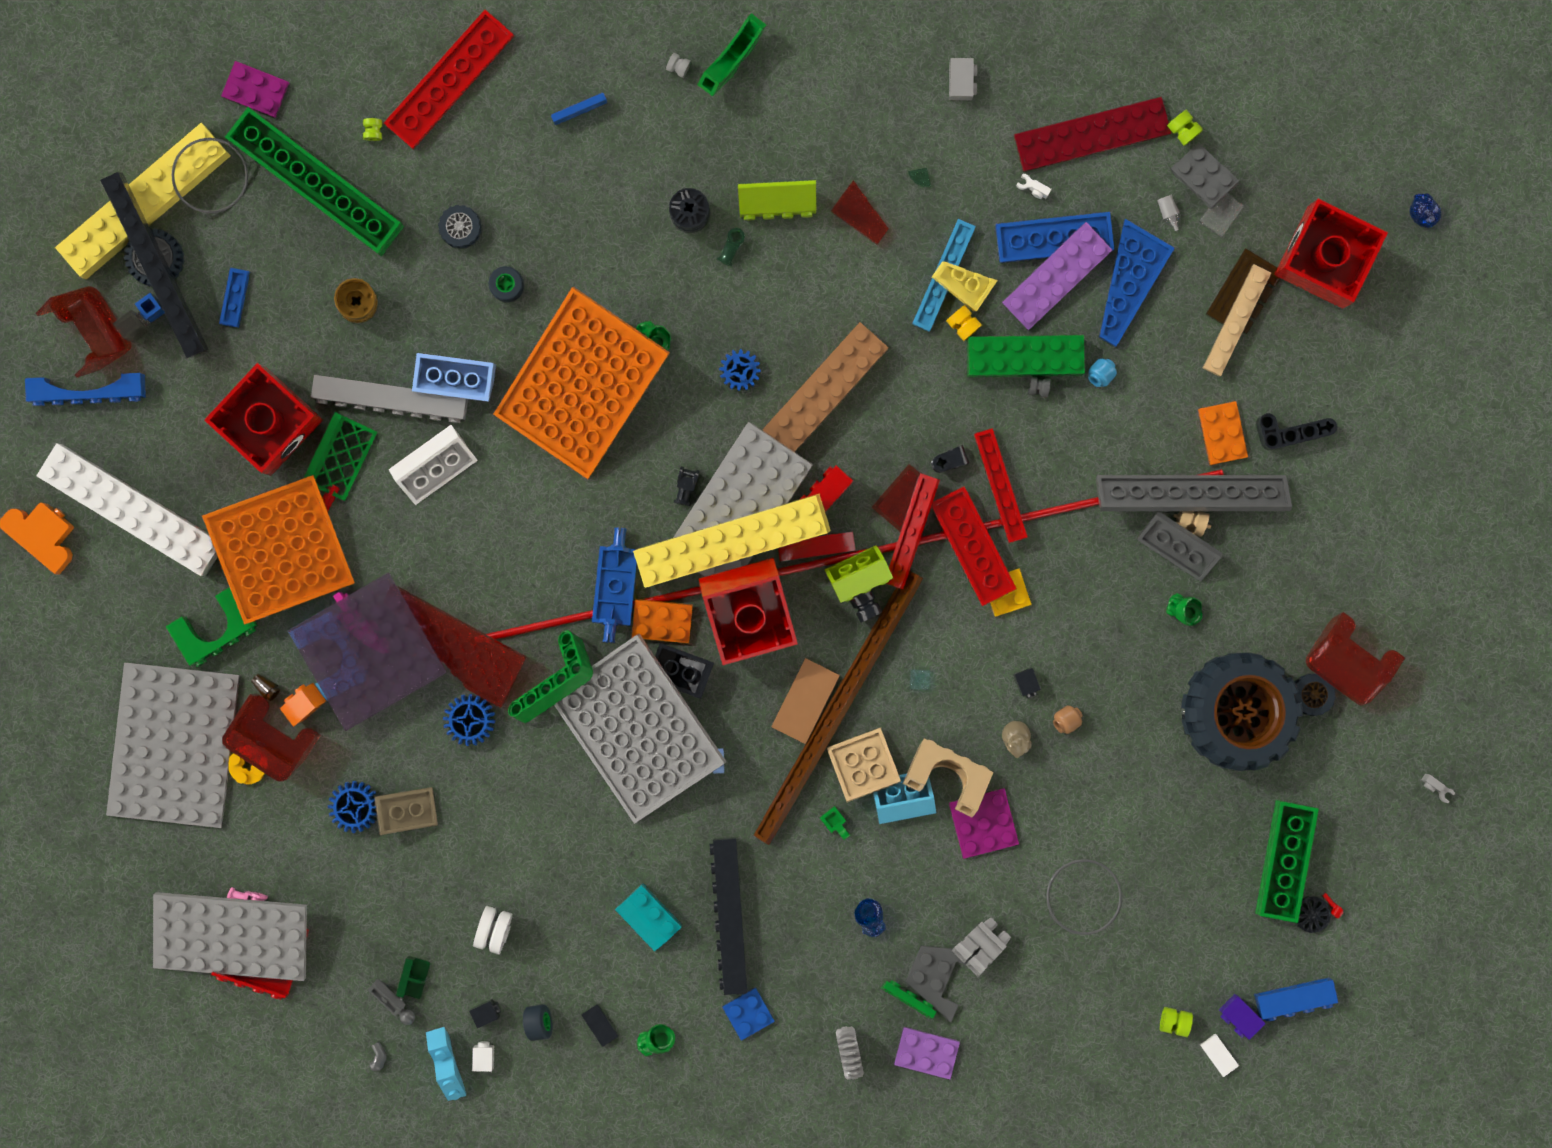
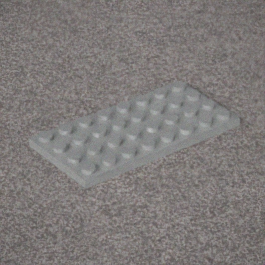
M748 422L673 538L789 503L813 464L751 422ZM753 556L699 571V573L706 577L749 564Z
M160 892L153 894V968L212 973L214 971L228 975L298 981L306 979L307 905Z

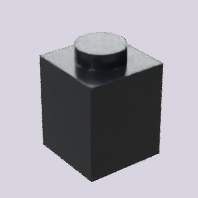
M1033 668L1013 674L1021 696L1030 698L1038 695L1036 691L1041 689Z
M490 999L471 1008L469 1012L476 1027L480 1028L499 1019L501 1008L498 1002L494 1003L493 999Z

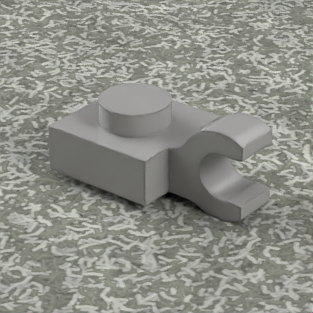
M1425 774L1421 779L1425 782V788L1431 792L1435 790L1439 792V798L1442 802L1449 803L1445 798L1447 792L1455 795L1452 789L1447 788L1430 774Z

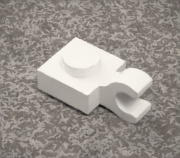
M1022 174L1021 178L1026 180V184L1017 183V188L1021 190L1029 188V190L1033 191L1031 194L1036 198L1042 199L1043 197L1046 199L1051 189L1036 180H1032L1028 175Z

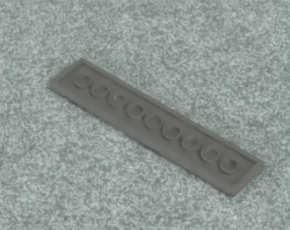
M1097 475L1096 477L1100 511H1291L1292 509L1286 475Z

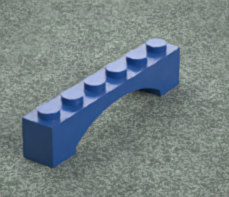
M142 373L121 374V378L116 382L88 391L61 389L50 384V379L44 377L25 378L26 402L33 403V406H45V402H52V405H64V401H71V404H83L85 400H90V403L97 404L102 403V400L109 399L111 403L121 402V399L127 398L129 402H138L140 398H146L145 375Z

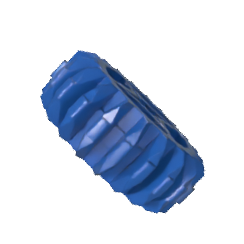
M469 694L468 700L465 695H461L462 701L459 698H455L456 705L453 703L448 704L452 710L445 709V713L450 715L449 717H443V720H449V724H445L444 728H451L447 735L454 733L455 735L452 737V740L454 741L459 737L458 744L460 745L464 740H466V746L470 745L471 740L473 745H477V738L482 743L485 741L482 735L490 737L487 730H494L492 726H489V723L493 724L496 722L494 719L490 720V716H494L495 712L488 713L492 706H484L487 703L486 699L480 703L481 697L479 695L475 700H473V694ZM467 704L465 714L463 716H455L456 711L461 706ZM473 705L483 712L484 718L477 717L474 714ZM471 715V718L479 721H474L469 726L467 725L468 722L465 723V720L460 719H465ZM454 722L463 724L466 732L465 735L457 730ZM475 724H484L478 734L471 736Z
M352 781V787L349 782H345V788L342 785L338 786L340 792L336 790L332 792L336 798H329V801L334 803V805H328V809L334 810L329 813V816L335 815L336 818L332 822L339 821L340 823L337 826L339 829L345 825V832H348L350 827L352 833H356L357 827L362 832L364 831L363 825L368 829L371 827L369 822H376L375 818L372 817L377 816V812L374 811L376 809L375 799L372 797L376 794V791L374 790L369 793L368 791L371 789V786L368 785L364 789V782H360L358 787L357 781ZM353 791L361 793L367 800L359 801L353 794ZM347 793V805L339 808L341 798ZM351 802H353L354 805L363 804L356 809L357 812H355L354 809L346 810V808H349L352 805ZM369 805L367 816L364 820H361V809ZM342 814H351L356 823L346 820Z

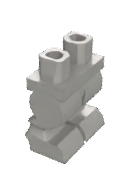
M989 918L984 923L981 922L964 938V941H961L952 950L963 963L972 956L974 951L980 950L966 964L977 977L1007 947L1006 944L1011 938L1005 931L998 937L992 932L998 926L992 918Z

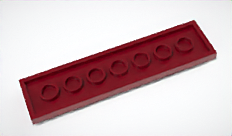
M1158 97L1017 133L1013 136L1022 170L1026 172L1171 134V130L1167 126L1169 122L1163 99Z

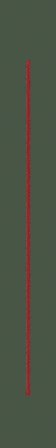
M1221 469L1198 475H1223V471ZM1098 497L1020 515L1022 521H1028L1099 505ZM1001 519L984 522L987 530L1003 526ZM944 532L922 536L918 545L947 539ZM897 542L877 547L881 553L895 550ZM867 549L777 569L778 575L782 576L836 564ZM700 586L641 600L666 602L702 594ZM593 610L475 636L476 644L590 619L593 616Z

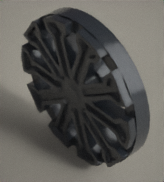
M1310 896L1303 898L1300 910L1304 914H1300L1299 919H1305L1302 922L1298 920L1296 924L1302 930L1309 933L1321 932L1330 922L1331 912L1329 906L1318 897ZM1310 900H1313L1312 907L1310 905ZM1303 903L1306 904L1307 909L1302 907ZM1323 908H1326L1325 912H1320ZM1320 916H1327V918L1324 920ZM1318 920L1323 923L1321 927L1318 923Z

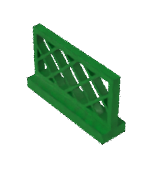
M335 412L304 478L313 475L316 481L318 475L326 473L330 484L324 486L317 484L318 489L329 493L330 490L325 487H332L334 484L344 481L346 490L343 496L335 493V491L332 495L345 501L375 439L377 431ZM343 422L351 423L354 432L343 435L341 430ZM355 426L361 428V430L356 431ZM340 431L341 437L336 438ZM362 431L372 433L370 440L361 444L358 433ZM356 434L359 445L348 448L344 437ZM343 439L346 449L335 453L334 441ZM360 447L363 455L360 459L353 461L349 450ZM347 451L351 462L340 465L336 455ZM334 456L338 466L327 470L324 462L326 458ZM359 461L357 467L355 468L354 463ZM352 464L354 469L353 476L345 478L341 467ZM339 468L343 479L332 483L328 472ZM351 479L347 486L346 480Z

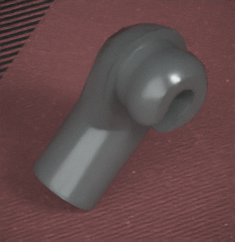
M379 1041L371 1045L375 1053L373 1062L370 1063L372 1071H380L387 1059V1055Z

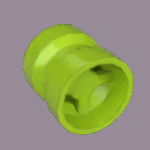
M376 118L363 119V126L365 127L363 140L381 141L382 133L380 128L382 127V120Z

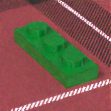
M892 980L883 983L882 990L927 1018L932 1019L936 1014V1011L932 1009L933 1005L926 1001L920 1002L916 999L917 995L908 990L907 992L899 989L901 986Z

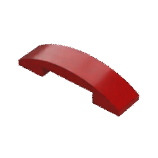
M853 532L817 536L778 548L780 561L856 551Z

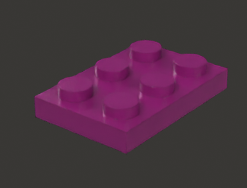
M235 61L221 97L276 118L289 82Z

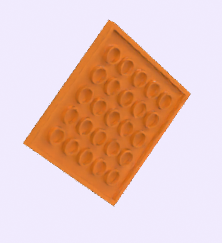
M313 475L202 515L244 625L355 583Z

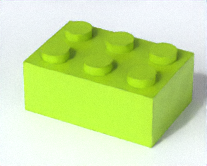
M877 545L825 569L840 603L850 601L854 596L861 593H867L873 587L884 585L893 578Z

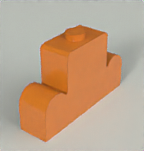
M39 503L29 516L24 510L10 509L0 519V528L54 574H61L72 560V551L67 547L60 546V544L74 529V526L64 518L65 514L58 508L54 510L46 503Z

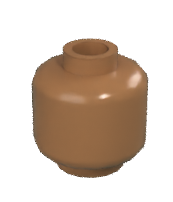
M1067 705L1055 713L1053 724L1060 733L1070 734L1082 725V713L1078 708Z

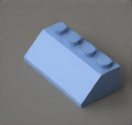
M417 353L412 392L489 402L494 385L496 365L489 362Z

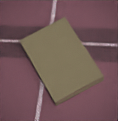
M432 787L374 797L380 835L438 825Z

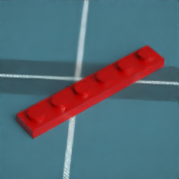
M993 428L975 433V441L1008 543L1026 539L1028 536Z
M920 473L889 566L893 578L886 584L904 589L940 482L939 479Z

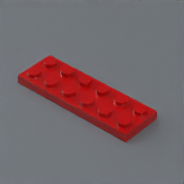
M965 486L933 501L931 508L981 606L1016 590L1017 588Z

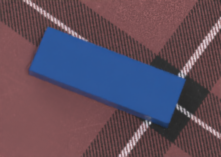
M601 93L556 112L551 117L554 124L557 125L607 103L604 93Z
M230 268L219 324L239 328L250 275L249 271Z

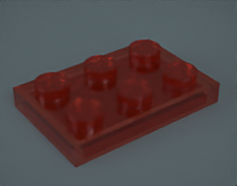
M910 464L907 465L871 507L899 532L902 530L920 473Z

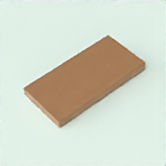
M805 658L771 727L806 744L840 675Z

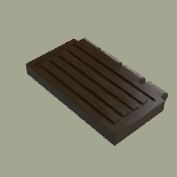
M1245 248L1207 310L1206 315L1224 325L1254 264L1271 272L1258 301L1266 303L1273 292V289L1268 284L1276 287L1280 280L1279 277L1274 275L1278 267ZM1258 301L1250 316L1255 320L1264 307ZM1250 319L1243 330L1245 334L1249 332L1254 323Z

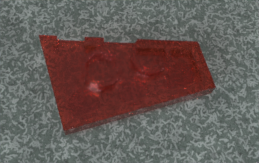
M854 180L831 210L834 215L876 245L879 244L889 229Z

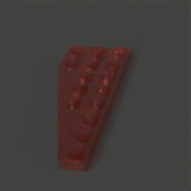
M391 585L384 603L399 619L401 618L409 626L413 633L417 634L421 642L441 663L443 662L451 670L455 677L457 676L467 690L499 708L503 707L527 657L399 586Z

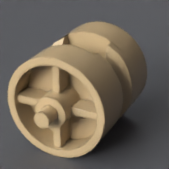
M1180 511L1178 515L1174 514L1173 516L1177 520L1176 523L1199 537L1203 536L1206 528H1211V525L1208 524L1209 513L1203 511Z

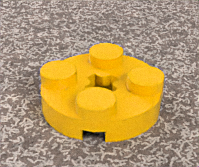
M240 747L229 757V772L238 783H256L266 774L268 768L267 757L256 747ZM244 760L253 762L250 771L243 767L245 764Z

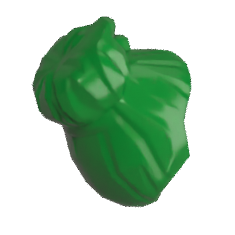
M651 321L641 322L637 325L636 330L668 351L671 335L665 327L654 325Z
M1176 593L1168 601L1167 614L1175 616L1181 623L1187 626H1194L1202 620V603L1197 598H1184L1181 594Z
M657 1024L651 1027L648 1032L644 1031L639 1034L637 1048L644 1056L668 1052L675 1043V1034L668 1026Z

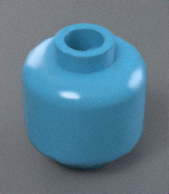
M1102 358L1096 360L1088 371L1089 381L1096 387L1108 386L1117 374L1114 362L1110 359Z

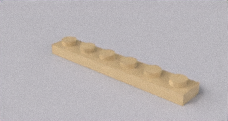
M1255 264L1252 266L1203 369L1219 377L1222 375L1271 272Z

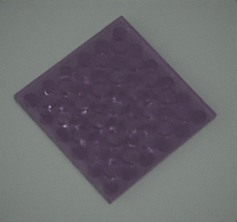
M390 573L383 575L288 630L345 731L447 673Z

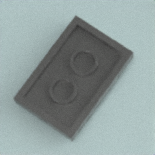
M1199 143L1171 168V172L1210 209L1215 207L1239 184V180Z

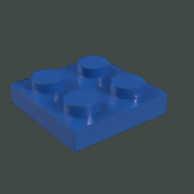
M756 987L722 1006L741 1041L775 1022Z

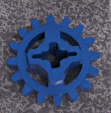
M740 349L739 353L736 354L732 350V356L726 354L727 360H721L724 367H720L719 371L724 372V374L720 375L721 379L726 378L724 384L730 383L731 390L735 386L738 391L741 390V387L748 390L749 384L755 386L753 380H759L756 373H761V370L756 369V367L760 363L754 362L756 359L755 355L749 357L750 351L743 354L742 349ZM740 358L747 359L750 363H744L740 361ZM733 360L734 365L732 369L727 371L729 363ZM737 366L745 367L742 375L739 372H734L737 370ZM753 370L752 376L747 380V373ZM736 377L740 379L741 383L734 382L730 378Z

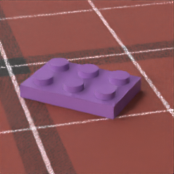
M903 1027L894 1065L951 1079L960 1041Z

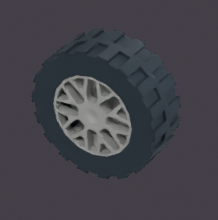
M465 205L451 206L439 218V233L442 239L451 247L458 249L468 248V246L474 245L476 240L478 241L479 235L482 232V224L478 215L470 207L468 208Z

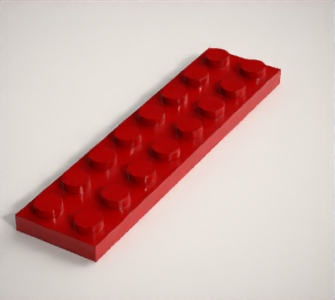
M484 10L386 119L384 124L409 147L414 149L512 40L514 34L488 11Z

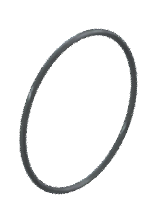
M202 138L186 145L176 156L172 166V184L178 197L188 207L203 213H218L231 208L243 196L248 183V168L244 157L232 144L217 138ZM201 141L224 143L231 147L243 162L245 168L243 190L233 203L222 209L202 210L196 208L183 199L176 187L174 173L177 161L181 154L195 143Z
M1079 859L1063 865L1055 872L1048 884L1046 900L1052 918L1060 927L1074 934L1090 935L1104 930L1115 920L1121 908L1122 891L1118 879L1108 867L1094 860ZM1078 862H1090L1106 869L1116 881L1119 890V904L1115 915L1105 926L1091 932H1077L1062 925L1054 916L1049 901V892L1054 878L1062 869Z

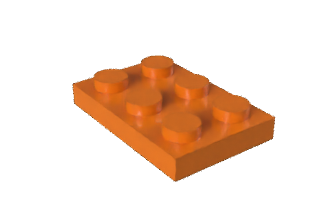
M1236 401L1198 409L1209 465L1248 457Z
M635 599L632 638L640 634L643 639L689 643L693 604Z

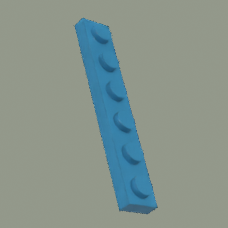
M960 219L957 220L937 268L942 262L959 266L976 226ZM933 278L912 325L928 332L931 330L948 291Z

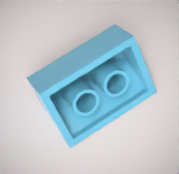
M907 774L899 775L901 783L874 792L879 824L935 814V800L929 777L920 792L903 784Z

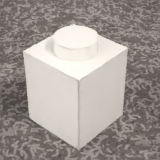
M487 1041L478 1042V1045L473 1047L472 1071L492 1072L494 1069V1045H490V1042Z

